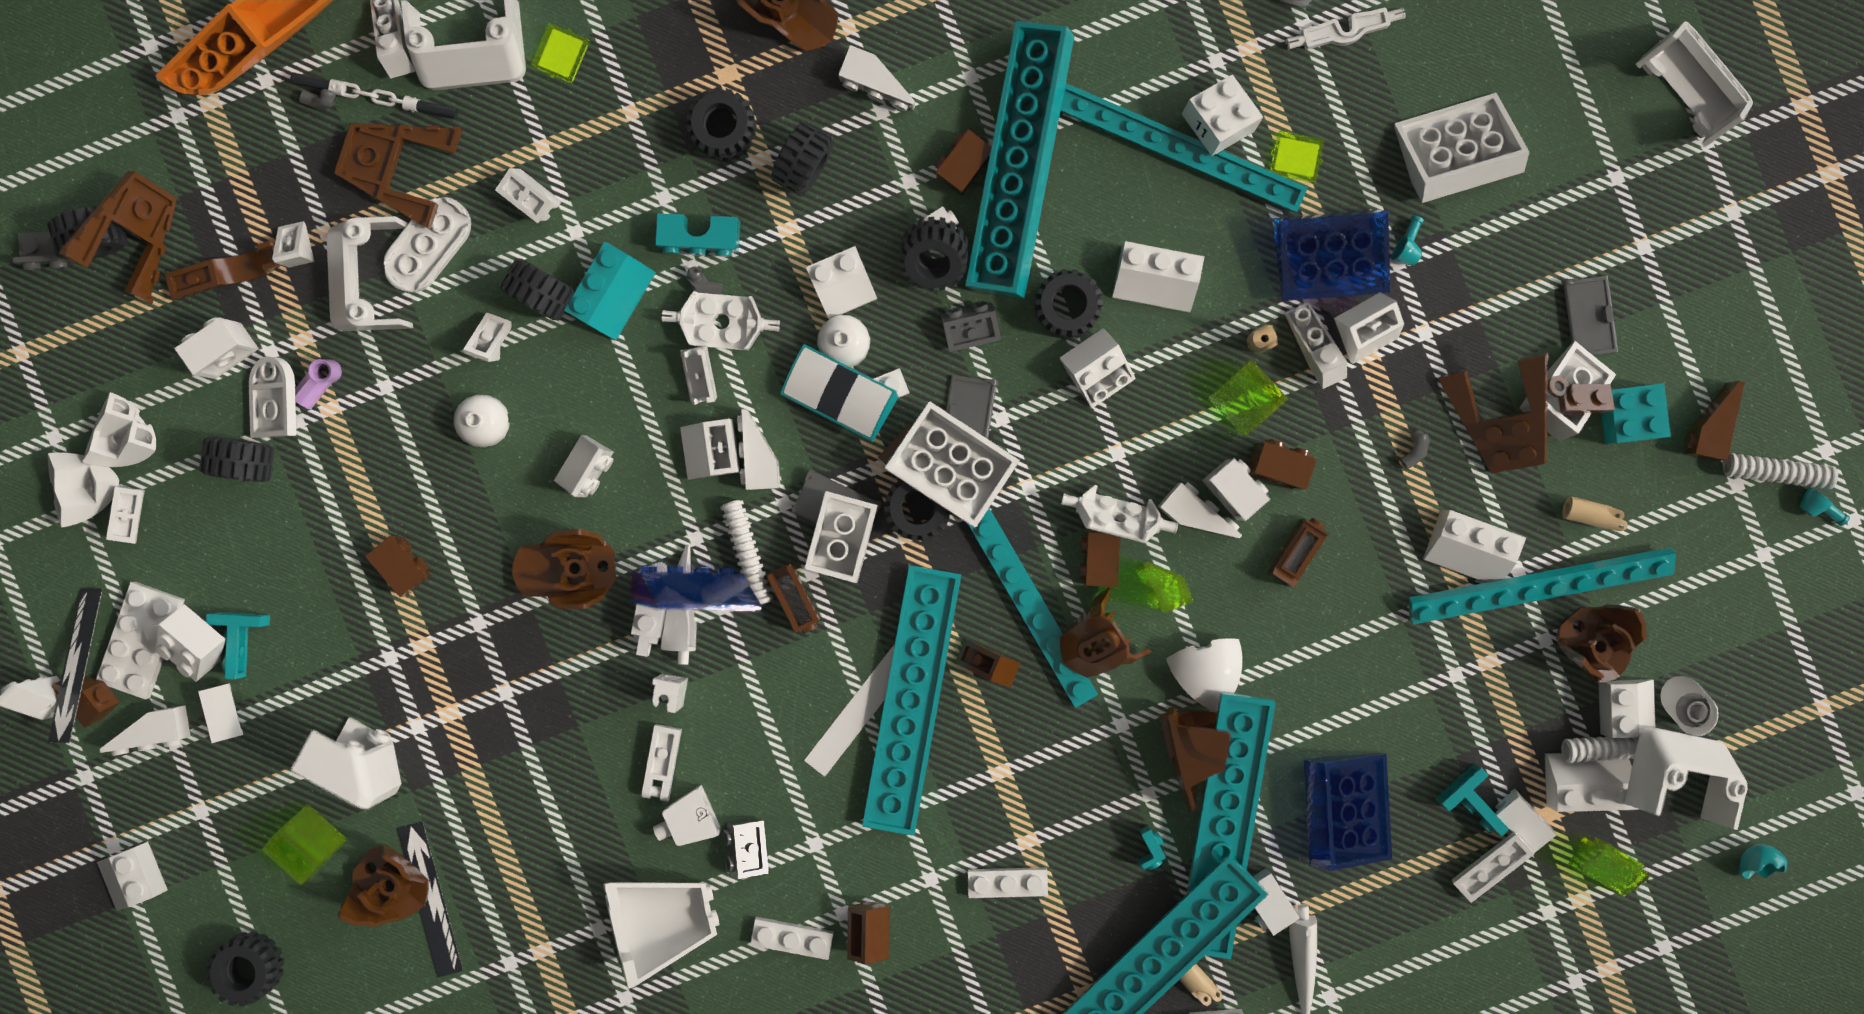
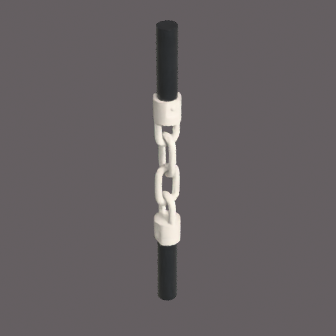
M292 72L290 76L291 83L322 90L327 89L339 96L357 98L359 95L371 97L374 103L384 106H393L399 103L402 104L403 110L420 111L451 119H457L458 109L420 101L415 97L412 98L407 95L401 100L397 99L396 95L389 91L376 89L371 93L361 91L356 84L340 80H326ZM347 86L355 88L352 90L355 94L346 93ZM376 93L391 96L388 99L391 102L376 100L375 98H379V95Z

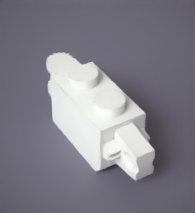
M663 562L652 564L647 580L641 581L631 631V634H634L633 640L638 641L636 655L649 656L651 645L658 644L659 638L662 637L671 584H666L668 568Z

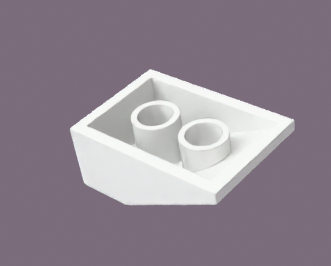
M1576 341L1565 350L1547 371L1548 380L1554 376H1562L1568 381L1569 386L1572 384H1610L1616 376L1614 372ZM1555 382V388L1561 391V385ZM1547 389V432L1561 442L1578 434L1591 413H1560L1558 398L1553 397ZM1527 397L1519 408L1523 412L1531 411Z
M825 491L804 569L857 583L878 505Z

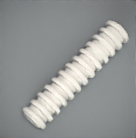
M1729 453L1728 460L1723 463V471L1727 477L1734 476L1735 478L1742 477L1744 479L1750 478L1760 481L1767 480L1768 482L1775 481L1776 483L1783 482L1784 484L1825 488L1828 490L1833 489L1838 481V471L1834 466L1798 461L1794 463L1791 460L1785 461L1783 459L1777 460L1775 458L1769 459L1767 457L1761 458L1751 455L1744 456L1743 454L1736 455L1734 453Z
M736 500L723 504L720 509L724 510L723 518L727 519L725 525L729 526L728 534L732 535L730 541L734 542L735 546L732 548L737 551L735 557L739 558L740 561L737 564L742 568L740 573L744 574L742 580L743 582L746 581L747 586H745V589L749 590L747 596L748 598L751 597L750 605L757 606L771 601L773 596L769 595L771 589L770 587L767 588L768 580L764 579L766 573L765 571L762 572L763 564L759 563L761 557L757 556L758 548L754 547L756 541L752 540L751 537L754 534L749 531L751 525L747 524L746 520H749V518L744 514L746 509L742 508L744 502L743 500Z
M1606 736L1604 738L1565 739L1562 743L1561 751L1563 758L1568 763L1574 761L1577 763L1581 761L1588 762L1590 760L1594 762L1597 760L1634 759L1639 737L1610 738Z

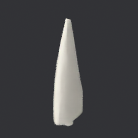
M690 545L685 546L675 572L668 598L661 639V650L678 651V664H688L689 651L696 650L697 625L691 592Z
M1299 904L1298 915L1300 919L1289 925L1290 946L1302 1014H1310L1317 963V919L1315 915L1309 916V905Z

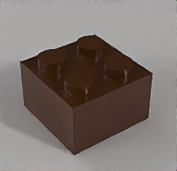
M1274 439L1264 440V442L1255 444L1248 465L1251 471L1248 473L1249 475L1294 490H1307L1317 461L1316 458L1310 457V451L1297 447L1295 449L1284 448L1285 443Z

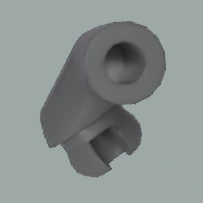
M323 89L319 96L303 90L300 95V103L318 110H325L335 105L334 99L336 94L333 91Z
M693 266L688 269L687 280L697 293L722 295V282L708 281L699 267Z
M1416 430L1412 433L1413 450L1400 459V462L1407 470L1427 455L1430 438L1422 430Z

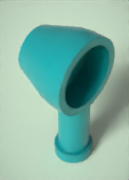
M1416 215L1411 216L1410 224L1404 237L1399 240L1392 252L1391 259L1393 261L1412 266L1418 263L1422 256V251L1414 240L1420 226L1424 222L1423 218Z
M1811 487L1805 492L1799 506L1812 517L1825 512L1839 526H1844L1850 519L1849 515L1841 512L1828 498Z

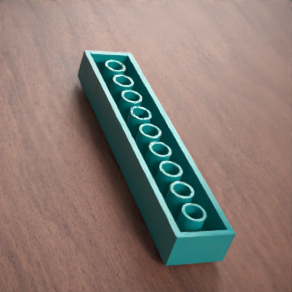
M1015 22L965 285L973 291L1025 299L1075 37L1068 26Z

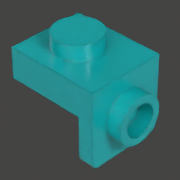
M1146 825L1138 830L1151 853L1137 861L1142 870L1146 868L1152 870L1162 864L1161 860L1166 857L1160 847L1164 842L1157 829L1151 831L1150 827Z

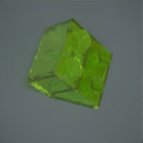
M1251 359L1245 362L1208 397V400L1245 437L1270 417L1288 398Z
M1145 560L1137 561L1139 568L1136 569V573L1141 584L1144 583L1148 587L1149 592L1145 594L1151 608L1164 614L1194 602L1184 576Z
M308 804L281 827L261 850L297 883L303 885L314 878L348 839Z
M1584 837L1568 863L1570 866L1622 896L1629 894L1649 880L1651 874L1642 870L1644 864L1596 837L1594 841Z

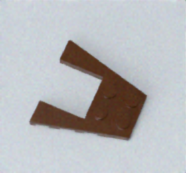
M350 123L334 173L421 226L431 230L439 205L433 201L391 190L389 186L404 141L455 155L463 130L460 127L454 126L453 128H440L439 126L411 127L410 125L386 126L385 124Z
M128 171L58 254L79 266L88 268L110 222L116 224L147 243L125 292L145 303L152 304L154 300L151 297L153 285L158 283L160 274L157 271L160 256H164L166 248L163 245L166 231H170L177 198L137 172Z
M1548 353L1518 360L1531 410L1527 412L1480 420L1468 371L1446 374L1438 378L1491 474L1543 465L1547 462L1548 428H1546V414L1548 413V403H1546L1548 387Z

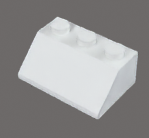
M1125 241L1121 248L1112 298L1190 313L1200 282L1204 256Z
M1441 510L1423 560L1486 583L1503 580L1517 564L1526 538L1452 510Z
M1545 753L1547 807L1557 812L1639 810L1624 804L1632 771L1629 759L1597 760L1594 762L1590 760L1578 763L1574 761L1568 763L1563 758L1562 753Z

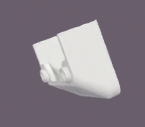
M504 0L506 17L492 19L487 24L486 41L434 46V39L430 31L421 27L420 13L408 1H401L405 43L418 79L427 89L443 90L519 81L525 75L526 65L518 0Z
M1686 21L1644 54L1636 63L1638 68L1643 66L1644 70L1651 76L1653 74L1656 76L1662 75L1695 114L1693 128L1701 137L1706 136L1701 143L1704 147L1742 122L1753 104L1748 92L1693 26Z
M396 216L352 218L329 229L327 233L330 320L335 328L343 331L413 328V323L402 319L374 320L372 305L366 300L359 299L357 246L363 245L369 240L371 230L404 229L408 225L407 222Z
M351 717L348 718L336 742L316 731H312L291 770L361 808H370L395 795L401 786L394 744L390 739V734L380 729L373 730Z
M1655 727L1645 728L1639 736L1624 804L1660 815L1666 789L1677 790L1681 788L1686 781L1688 771L1709 774V783L1700 818L1738 830L1747 793V782L1726 745L1716 740Z

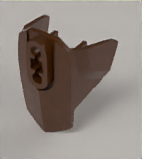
M826 0L737 1L756 20L769 24L806 52L828 45L835 36L838 12Z
M580 529L553 532L541 544L521 546L514 558L512 574L515 584L523 596L545 597L549 604L559 609H585L604 599L606 593L616 582L615 551L599 534ZM606 561L609 568L607 571H603L601 568H598V564ZM576 563L580 566L579 572H576L574 570V565Z
M1169 707V712L1161 714L1164 737L1169 759L1174 760L1173 766L1188 811L1191 812L1195 811L1197 788L1195 784L1225 770L1231 735L1228 731L1214 729L1217 711L1189 710L1178 712L1175 707Z

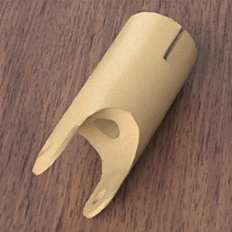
M1264 325L1248 335L1247 344L1249 343V345L1247 346L1252 352L1263 353L1277 345V335L1273 325ZM1265 337L1267 339L1266 342H1262L1261 338Z
M1569 496L1564 503L1562 510L1563 519L1615 531H1624L1628 527L1627 522L1622 520L1624 512L1619 509Z
M1197 964L1179 979L1204 1006L1211 1004V998L1215 1002L1222 1000L1221 991Z

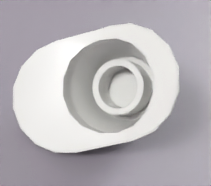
M1678 676L1669 679L1664 684L1660 694L1661 703L1666 712L1685 733L1693 736H1703L1715 727L1718 719V707L1696 681L1685 676Z

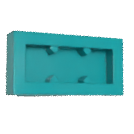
M223 612L206 614V623L208 625L227 626V630L224 633L226 656L222 663L225 679L246 677L248 627L270 625V615Z
M1472 764L1435 800L1449 812L1458 803H1461L1471 814L1476 812L1481 818L1479 824L1489 834L1495 832L1502 837L1509 828L1474 791L1489 775L1483 768Z

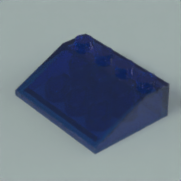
M1369 210L1274 218L1275 249L1282 301L1378 294L1380 292L1390 293L1389 211Z
M641 565V570H632L630 603L653 609L761 610V604L743 574L734 573V568L718 567V572H709V567H693V572H685L683 567L667 566V571H657V566Z
M1387 754L1325 756L1304 760L1309 865L1334 871L1392 859Z

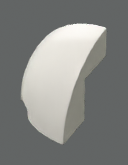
M110 392L93 428L83 463L103 467H122L144 461L156 450V437L152 425L145 424L139 416L140 410L135 405Z
M48 453L50 482L53 485L55 494L54 505L61 527L83 522L98 514L111 502L114 489L119 486V478L111 468L83 463L84 455Z
M1239 639L1212 640L1207 646L1200 648L1190 646L1166 658L1170 670L1178 683L1201 705L1218 711L1221 691L1235 693L1242 670V651Z

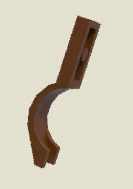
M273 241L257 244L255 250L242 255L210 259L166 273L165 277L171 299L180 300L221 286L244 283L269 274L280 267L272 259Z

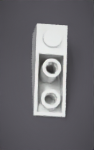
M370 0L377 58L390 79L415 72L416 70L405 43L403 15L399 1Z
M850 45L839 73L840 82L843 83L842 86L855 92L858 89L868 92L867 96L877 101H882V99L893 102L892 106L899 110L907 111V108L914 110V99L877 56Z
M1306 302L1285 312L1287 321L1303 355L1322 389L1347 378V361L1311 304Z
M743 409L742 416L737 417L738 431L743 432V442H739V456L744 458L745 469L740 470L741 485H746V490L780 488L779 461L750 412Z
M1188 482L1185 485L1177 483L1157 506L1179 525L1234 538L1242 536L1237 531L1240 527L1227 517L1224 520L1217 514L1219 509L1212 502L1206 500L1204 503L1197 497L1199 491Z
M42 676L33 681L27 679L18 684L12 682L1 689L0 706L41 720L53 718L58 694L52 688V685L61 680L58 676L48 678Z
M186 706L148 712L100 748V753L111 751L112 756L129 753V748L137 747L139 752L154 749L155 744L164 743V747L181 744V739L191 736Z

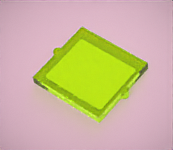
M548 23L531 66L548 73L551 78L556 76L573 83L590 40L573 33L570 28L565 30Z
M1278 131L1275 150L1271 152L1273 160L1270 171L1285 178L1316 183L1319 165L1323 163L1321 155L1325 139Z

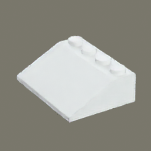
M1497 93L1394 124L1412 185L1422 203L1525 171L1529 150Z
M929 401L885 469L976 528L1020 460Z

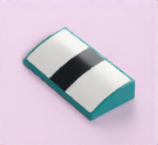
M803 344L781 391L783 397L870 442L874 441L898 399L896 390Z

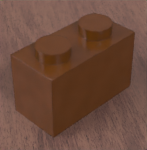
M969 129L964 135L960 133L951 145L954 148L949 156L944 154L935 166L938 169L936 177L961 196L989 161L992 148Z
M1086 532V537L1081 538V553H1085V564L1080 563L1079 578L1084 580V585L1118 587L1120 536L1104 532Z
M394 535L387 537L365 557L399 597H404L412 593L432 575L428 571V564L421 557H416L410 550L412 548L411 544L403 536Z
M872 901L848 906V960L866 965L889 959L890 906Z

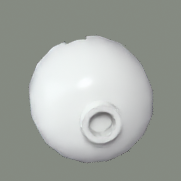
M838 315L830 318L822 325L818 333L817 345L821 353L849 367H853L865 359L870 347V336L867 328L859 319L850 315Z
M475 395L466 398L458 405L454 413L453 424L456 433L464 442L475 447L493 446L505 437L509 429L508 412L500 400L489 395Z

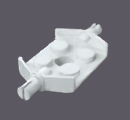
M693 291L681 311H662V315H664L662 316V322H678L688 344L691 346L749 350L760 332H763V330L779 332L780 320L761 318L752 296L742 297ZM719 315H727L729 318V325L725 329H718L715 325V319Z
M1097 485L1093 486L1079 498L1063 494L1061 505L1076 508V512L1079 513L1085 527L1088 529L1146 543L1155 533H1159L1160 530L1176 534L1178 523L1164 520L1160 517L1161 514L1151 499H1149L1145 507L1133 502L1114 499L1110 496L1096 494Z

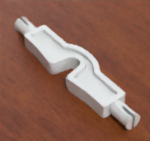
M1402 7L1387 12L1386 8H1380L1373 11L1354 13L1348 18L1349 32H1344L1339 21L1332 19L1320 25L1304 29L1299 36L1287 38L1286 45H1288V50L1303 45L1306 50L1327 44L1337 46L1349 45L1358 41L1364 34L1386 29L1389 27L1390 22L1405 19V13H1403L1405 10Z

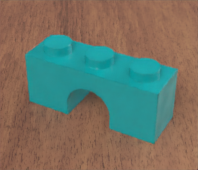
M657 213L656 246L659 249H663L665 254H679V250L689 251L690 255L705 256L707 251L716 252V256L732 257V253H739L740 220L738 217L711 216L710 228L707 233L695 237L688 232V218L685 215Z

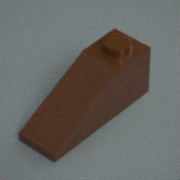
M1728 382L1687 433L1684 440L1685 455L1712 461L1728 460L1745 382Z

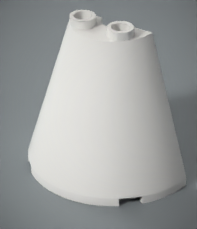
M664 882L603 883L611 927L618 955L623 965L622 970L628 989L640 984L717 935L715 926L719 925V919L716 910L711 911L709 901L714 899L710 884Z

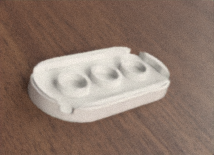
M446 197L429 200L439 205L431 230L411 220L387 250L384 256L385 275L394 287L406 292H419L428 288L467 240L471 230V219L466 208L456 200Z

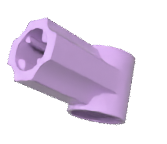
M329 359L314 360L310 364L306 376L295 388V401L307 409H312L328 387L340 379L342 369L338 362ZM324 365L329 369V374L326 378H324L321 372Z

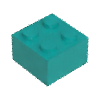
M1664 383L1612 390L1615 410L1609 413H1601L1605 444L1671 437Z

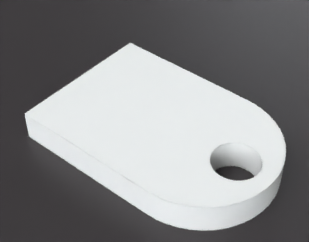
M263 357L255 363L249 377L250 438L296 436L295 379L290 365L282 358ZM271 365L273 368L272 375L270 374Z

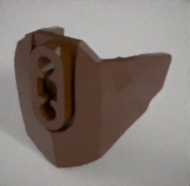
M1110 587L1094 597L1091 605L1060 637L1063 664L1086 678L1110 671L1123 664H1132L1151 652L1147 648L1135 655L1129 653L1131 638L1125 639L1116 623L1111 619L1115 613H1105L1104 610L1112 593Z
M1610 604L1600 607L1578 608L1558 626L1556 636L1558 645L1565 655L1596 684L1610 682L1621 676L1630 662L1632 651L1647 638L1646 623L1638 608ZM1574 622L1578 624L1579 632L1574 630Z
M381 845L369 849L353 871V888L344 900L338 918L355 926L370 927L407 918L425 906L429 894V880L413 864L391 847ZM370 862L376 865V871L371 870Z

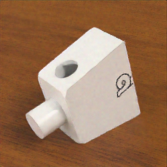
M702 785L697 786L662 811L665 821L653 826L654 833L659 841L672 836L677 846L713 838L722 831Z

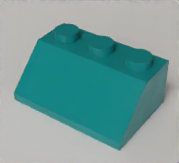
M604 242L564 311L612 339L617 340L656 272L611 244Z

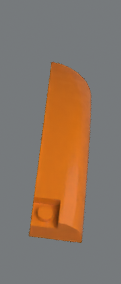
M236 0L232 4H227L155 76L169 88L183 94L207 95L219 91L281 46L334 0Z

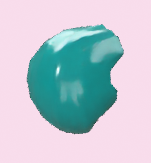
M1755 844L1746 849L1741 856L1738 873L1742 878L1749 879L1754 873L1767 878L1776 871H1787V859L1779 850L1770 845Z

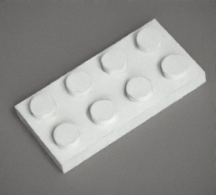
M130 582L96 679L104 681L109 687L143 699H149L164 660L156 650L159 624L183 606L185 599L138 582Z

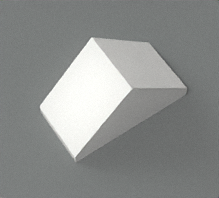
M304 221L278 227L272 257L275 263L290 268L314 262Z

